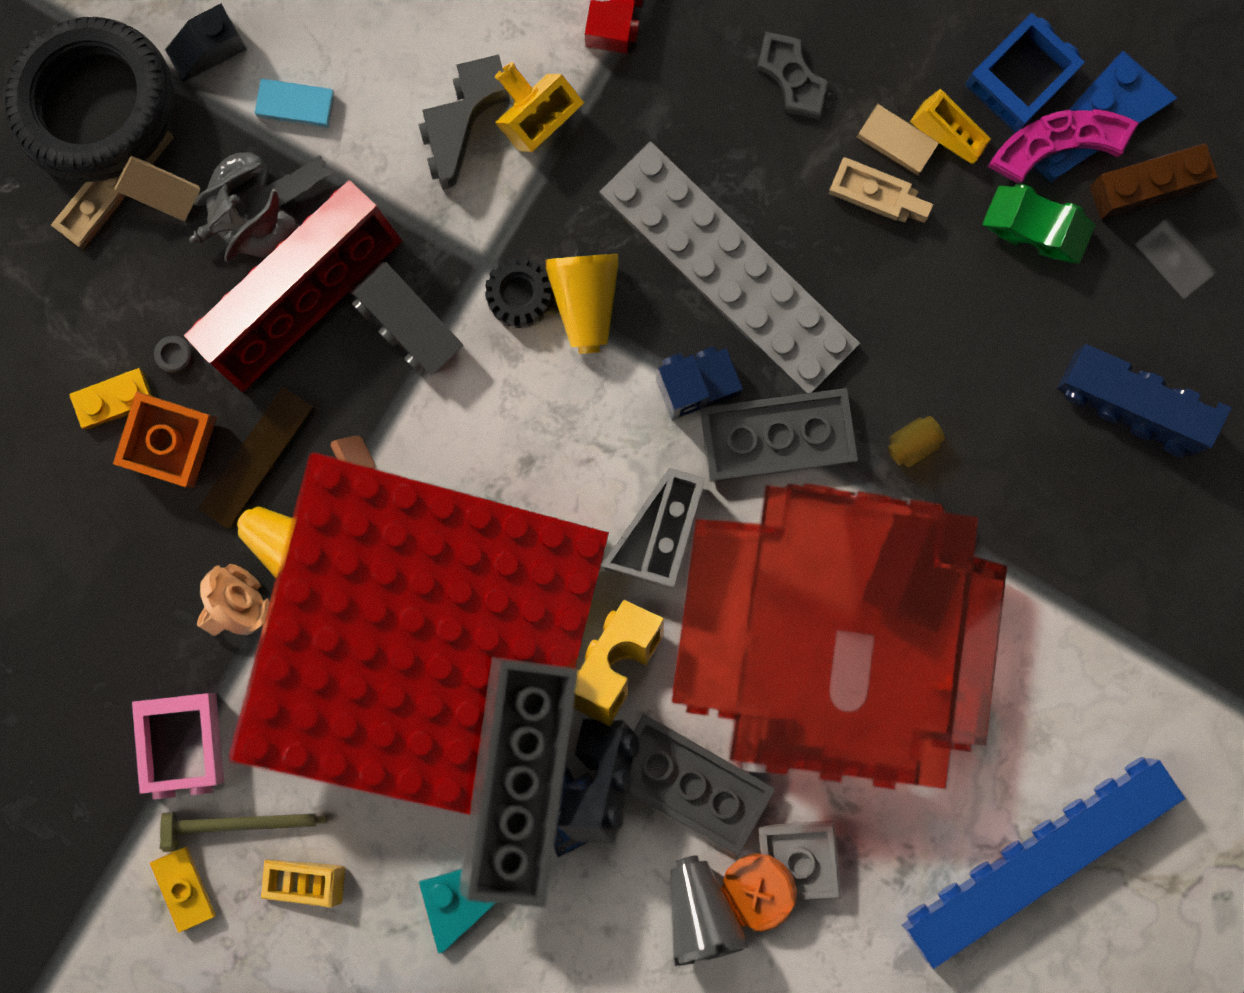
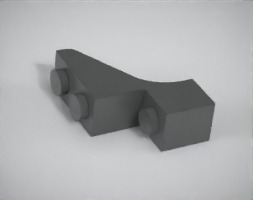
M499 54L457 64L459 77L452 80L457 99L460 101L422 110L425 122L419 123L421 137L424 145L431 144L434 157L427 158L433 180L440 179L443 190L455 186L458 181L472 127L476 119L493 105L510 101L509 93L499 80L495 78L498 71L503 73Z

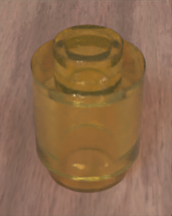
M930 415L924 419L919 417L889 436L891 444L887 446V449L898 465L904 463L907 467H911L939 449V444L945 440V435L933 417Z

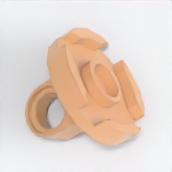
M229 564L225 568L219 567L220 565L214 567L201 581L200 595L204 609L198 617L197 626L212 636L218 635L224 629L238 635H249L256 632L264 625L270 603L268 598L263 601L262 596L258 592L261 584L247 570L237 565Z

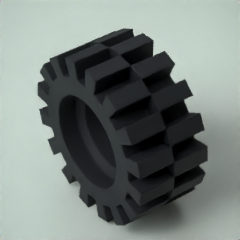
M516 257L510 258L508 263H504V261L498 263L499 267L496 270H491L489 273L490 278L489 280L486 279L485 284L486 300L494 317L497 320L500 319L504 325H515V328H522V325L526 324L530 327L534 325V321H541L544 318V313L549 311L552 300V288L546 271L542 270L538 263H530L528 258L523 257L522 261H518ZM514 280H524L533 288L532 299L523 306H514L505 298V289Z

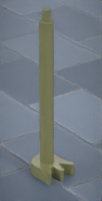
M175 812L162 813L160 820V850H163V852L178 850L177 834L316 827V824L327 823V815L316 816V813L177 820Z

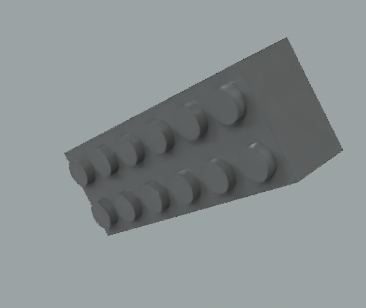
M492 657L459 892L467 900L545 907L578 675L577 669Z

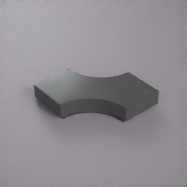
M766 32L757 70L770 75L780 85L785 98L784 112L820 120L829 81L816 76L806 66L801 54V39Z

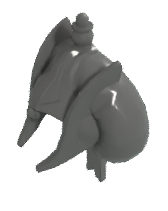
M238 152L230 155L215 168L209 181L208 189L199 194L194 201L195 206L207 205L208 217L207 224L199 227L197 231H193L194 235L190 236L189 240L192 244L198 241L203 243V240H209L211 236L219 235L229 244L225 252V261L227 262L239 253L266 258L281 241L286 240L299 227L295 217L279 208V206L287 204L289 200L314 187L316 182L335 175V172L323 168L326 162L319 155L294 171L291 175L286 174L283 178L266 185L268 171L265 163L259 156L252 152Z

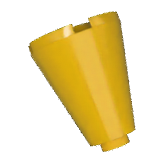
M618 253L546 259L545 268L570 347H578L579 354L601 352L600 345L608 344L619 266Z
M260 506L252 510L248 509L238 520V536L276 578L292 518Z

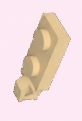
M843 157L828 193L895 221L906 222L907 217L925 223L933 206L932 203L916 197L918 191L911 187V183L846 157Z

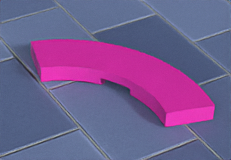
M1098 109L1093 111L1065 110L1041 117V119L1017 131L998 150L987 167L1016 183H1021L1027 173L1037 163L1064 150L1079 148L1095 149L1110 153L1119 158L1139 122L1120 114Z

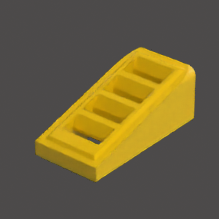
M941 89L926 99L910 120L920 131L971 164L978 160L991 140ZM968 138L973 141L971 146L966 142Z
M271 859L264 860L261 898L330 908L337 906L343 900L345 866ZM279 870L284 871L282 891L277 890ZM294 872L298 873L297 892H293ZM310 874L314 875L312 893H308Z

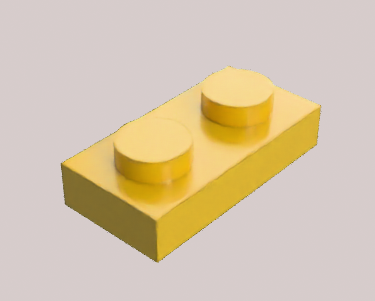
M140 368L69 394L80 426L84 430L128 415L136 392L152 396L143 370Z

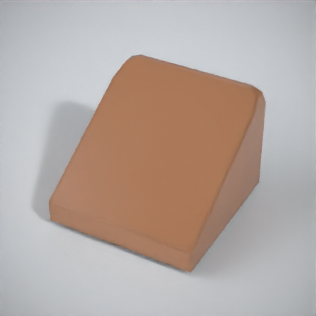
M360 436L337 439L331 442L330 446L337 459L375 468V462Z

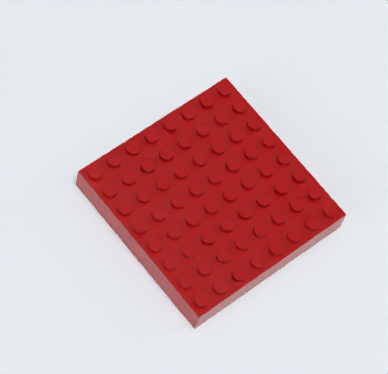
M310 454L229 752L230 761L470 815L492 657L575 669L609 532L322 454Z

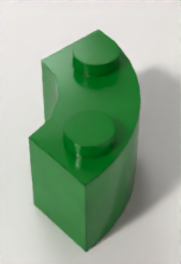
M1020 183L1015 184V187L998 186L982 224L992 233L1016 246L1018 243L1032 244L1039 250V255L1080 264L1096 226L1084 214L1085 210L1082 207L1072 203H1064L1062 205L1037 195L1032 187Z

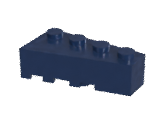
M1085 344L1076 350L1057 387L1058 390L1065 393L1064 397L1068 401L1079 406L1087 404L1097 409V415L1104 420L1112 423L1120 421L1131 427L1130 432L1135 436L1148 441L1153 438L1164 444L1163 449L1166 452L1180 458L1188 457L1213 447L1232 407L1219 402L1217 407L1214 408L1200 402L1201 394L1189 388H1186L1184 391L1165 387L1166 382L1163 377L1145 371H1139L1138 374L1131 372L1133 368L1131 363Z

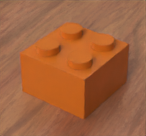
M136 392L113 464L180 486L195 487L217 417Z

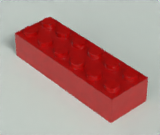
M348 180L341 188L334 191L319 209L309 215L302 225L286 240L281 241L268 257L258 266L251 269L248 275L235 288L226 293L220 302L204 317L198 319L184 336L215 369L241 392H244L403 240L377 205Z

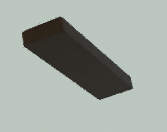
M282 387L198 509L231 530L315 408L285 387Z

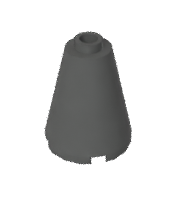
M698 855L677 860V867L670 870L672 948L675 967L694 964L695 959L697 961L711 960L742 951L744 948H749L748 940L708 862L699 861Z

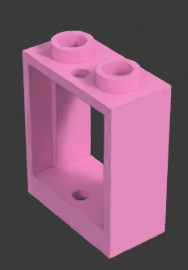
M216 693L132 702L140 794L152 792L153 799L176 797L175 790L190 788V795L207 794L214 792L213 785L224 783ZM200 710L206 776L155 781L149 715Z

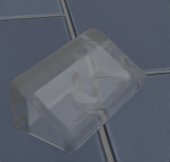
M1168 218L1164 219L1135 244L1183 299L1215 273L1212 266Z

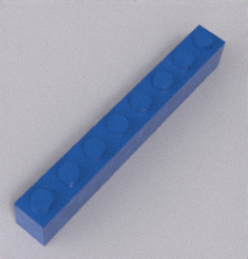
M1144 757L1132 761L1124 768L1127 773L1117 780L1109 778L1101 782L1093 789L1096 794L1085 801L1077 799L1067 805L1062 810L1065 815L1054 822L1049 819L1037 825L1031 831L1033 833L1031 838L1022 844L1018 840L1006 846L1000 852L1001 858L992 864H989L987 861L975 867L969 873L971 878L961 885L953 883L945 887L938 893L939 900L928 907L926 904H922L911 910L906 915L908 920L901 925L926 963L932 969H935L1185 800L1186 798L1161 761L1151 758L1145 759Z

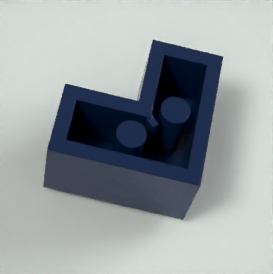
M716 347L707 348L695 354L696 360L694 355L684 358L683 353L675 354L662 360L663 366L657 370L656 382L672 421L697 412L702 407H709L741 394L743 389L727 348L717 351Z

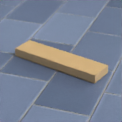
M167 131L157 149L145 159L146 162L154 163L174 138L170 132ZM120 176L103 181L85 182L51 226L83 250L126 197V195L115 191V185Z

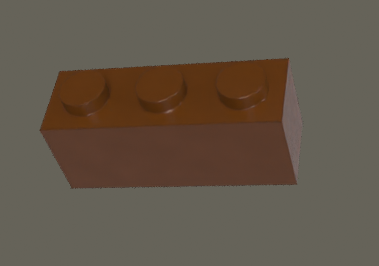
M1203 143L1101 174L1089 187L1100 220L1202 190L1217 179L1218 176L1207 144Z

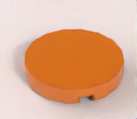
M754 853L738 859L727 869L724 875L721 889L741 926L753 928L754 931L763 932L777 928L791 915L796 905L797 888L791 872L781 861L770 855Z

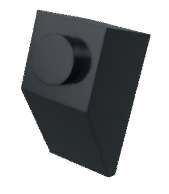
M222 3L189 19L165 49L183 83L247 50Z

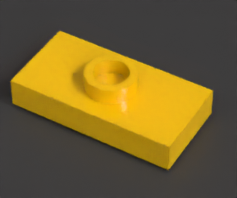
M188 846L149 862L178 933L216 916Z

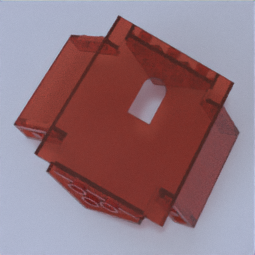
M787 483V488L765 485L760 524L696 519L671 703L686 705V713L709 716V709L718 710L717 718L734 720L729 760L766 765L765 772L789 775L790 768L820 772L819 779L833 782H842L843 776L873 779V787L895 790L896 783L946 789L951 750L971 752L972 745L986 746L1007 566L974 556L979 517L944 512L945 508L942 507V504L911 499L908 505L906 500L889 498L887 495L857 491L855 496L854 492L804 483L803 487ZM837 631L874 636L867 694L863 704L853 711L840 710L833 704L830 697Z

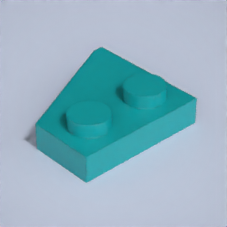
M462 868L419 881L438 953L444 952L495 904L492 902L467 900L459 892Z

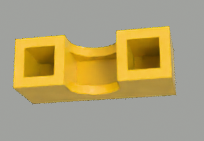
M626 600L622 601L617 611L611 610L603 625V634L599 640L594 639L590 643L585 654L586 661L580 671L578 670L573 708L608 726L611 725L628 697L627 678L615 673L611 666L622 659H632L647 665L664 636V618Z

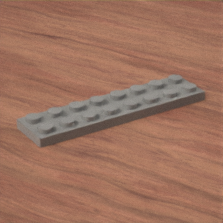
M651 141L599 191V196L804 394L812 393L860 344Z

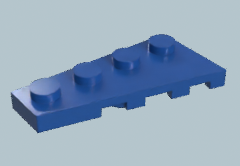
M1122 51L1069 110L1093 111L1098 109L1126 116L1139 122L1138 125H1140L1161 109L1172 104L1177 97L1128 54ZM1085 148L1064 150L1043 159L1034 168L1052 183L1099 150Z

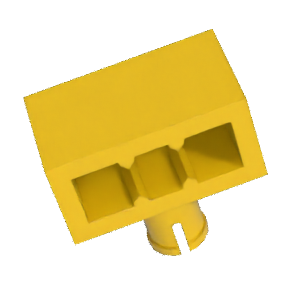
M510 62L502 68L503 73L498 71L495 75V78L499 80L515 100L513 106L495 123L518 151L533 152L584 104L583 100L562 74H546L532 87L516 68L514 62Z

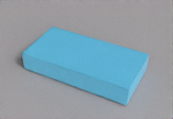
M261 78L255 115L259 118L328 128L334 91L329 88Z

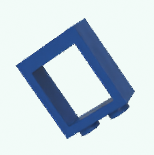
M1031 13L971 73L965 86L1016 133L1023 129L1076 75L1085 61L1080 58L1079 51L1072 44L1064 43L1054 33L1053 27L1045 19L1037 18ZM1024 35H1027L1064 70L1029 107L990 71Z

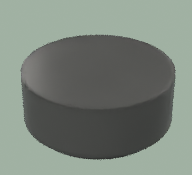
M164 337L157 343L154 349L155 362L161 369L170 374H180L186 371L193 362V349L181 337Z

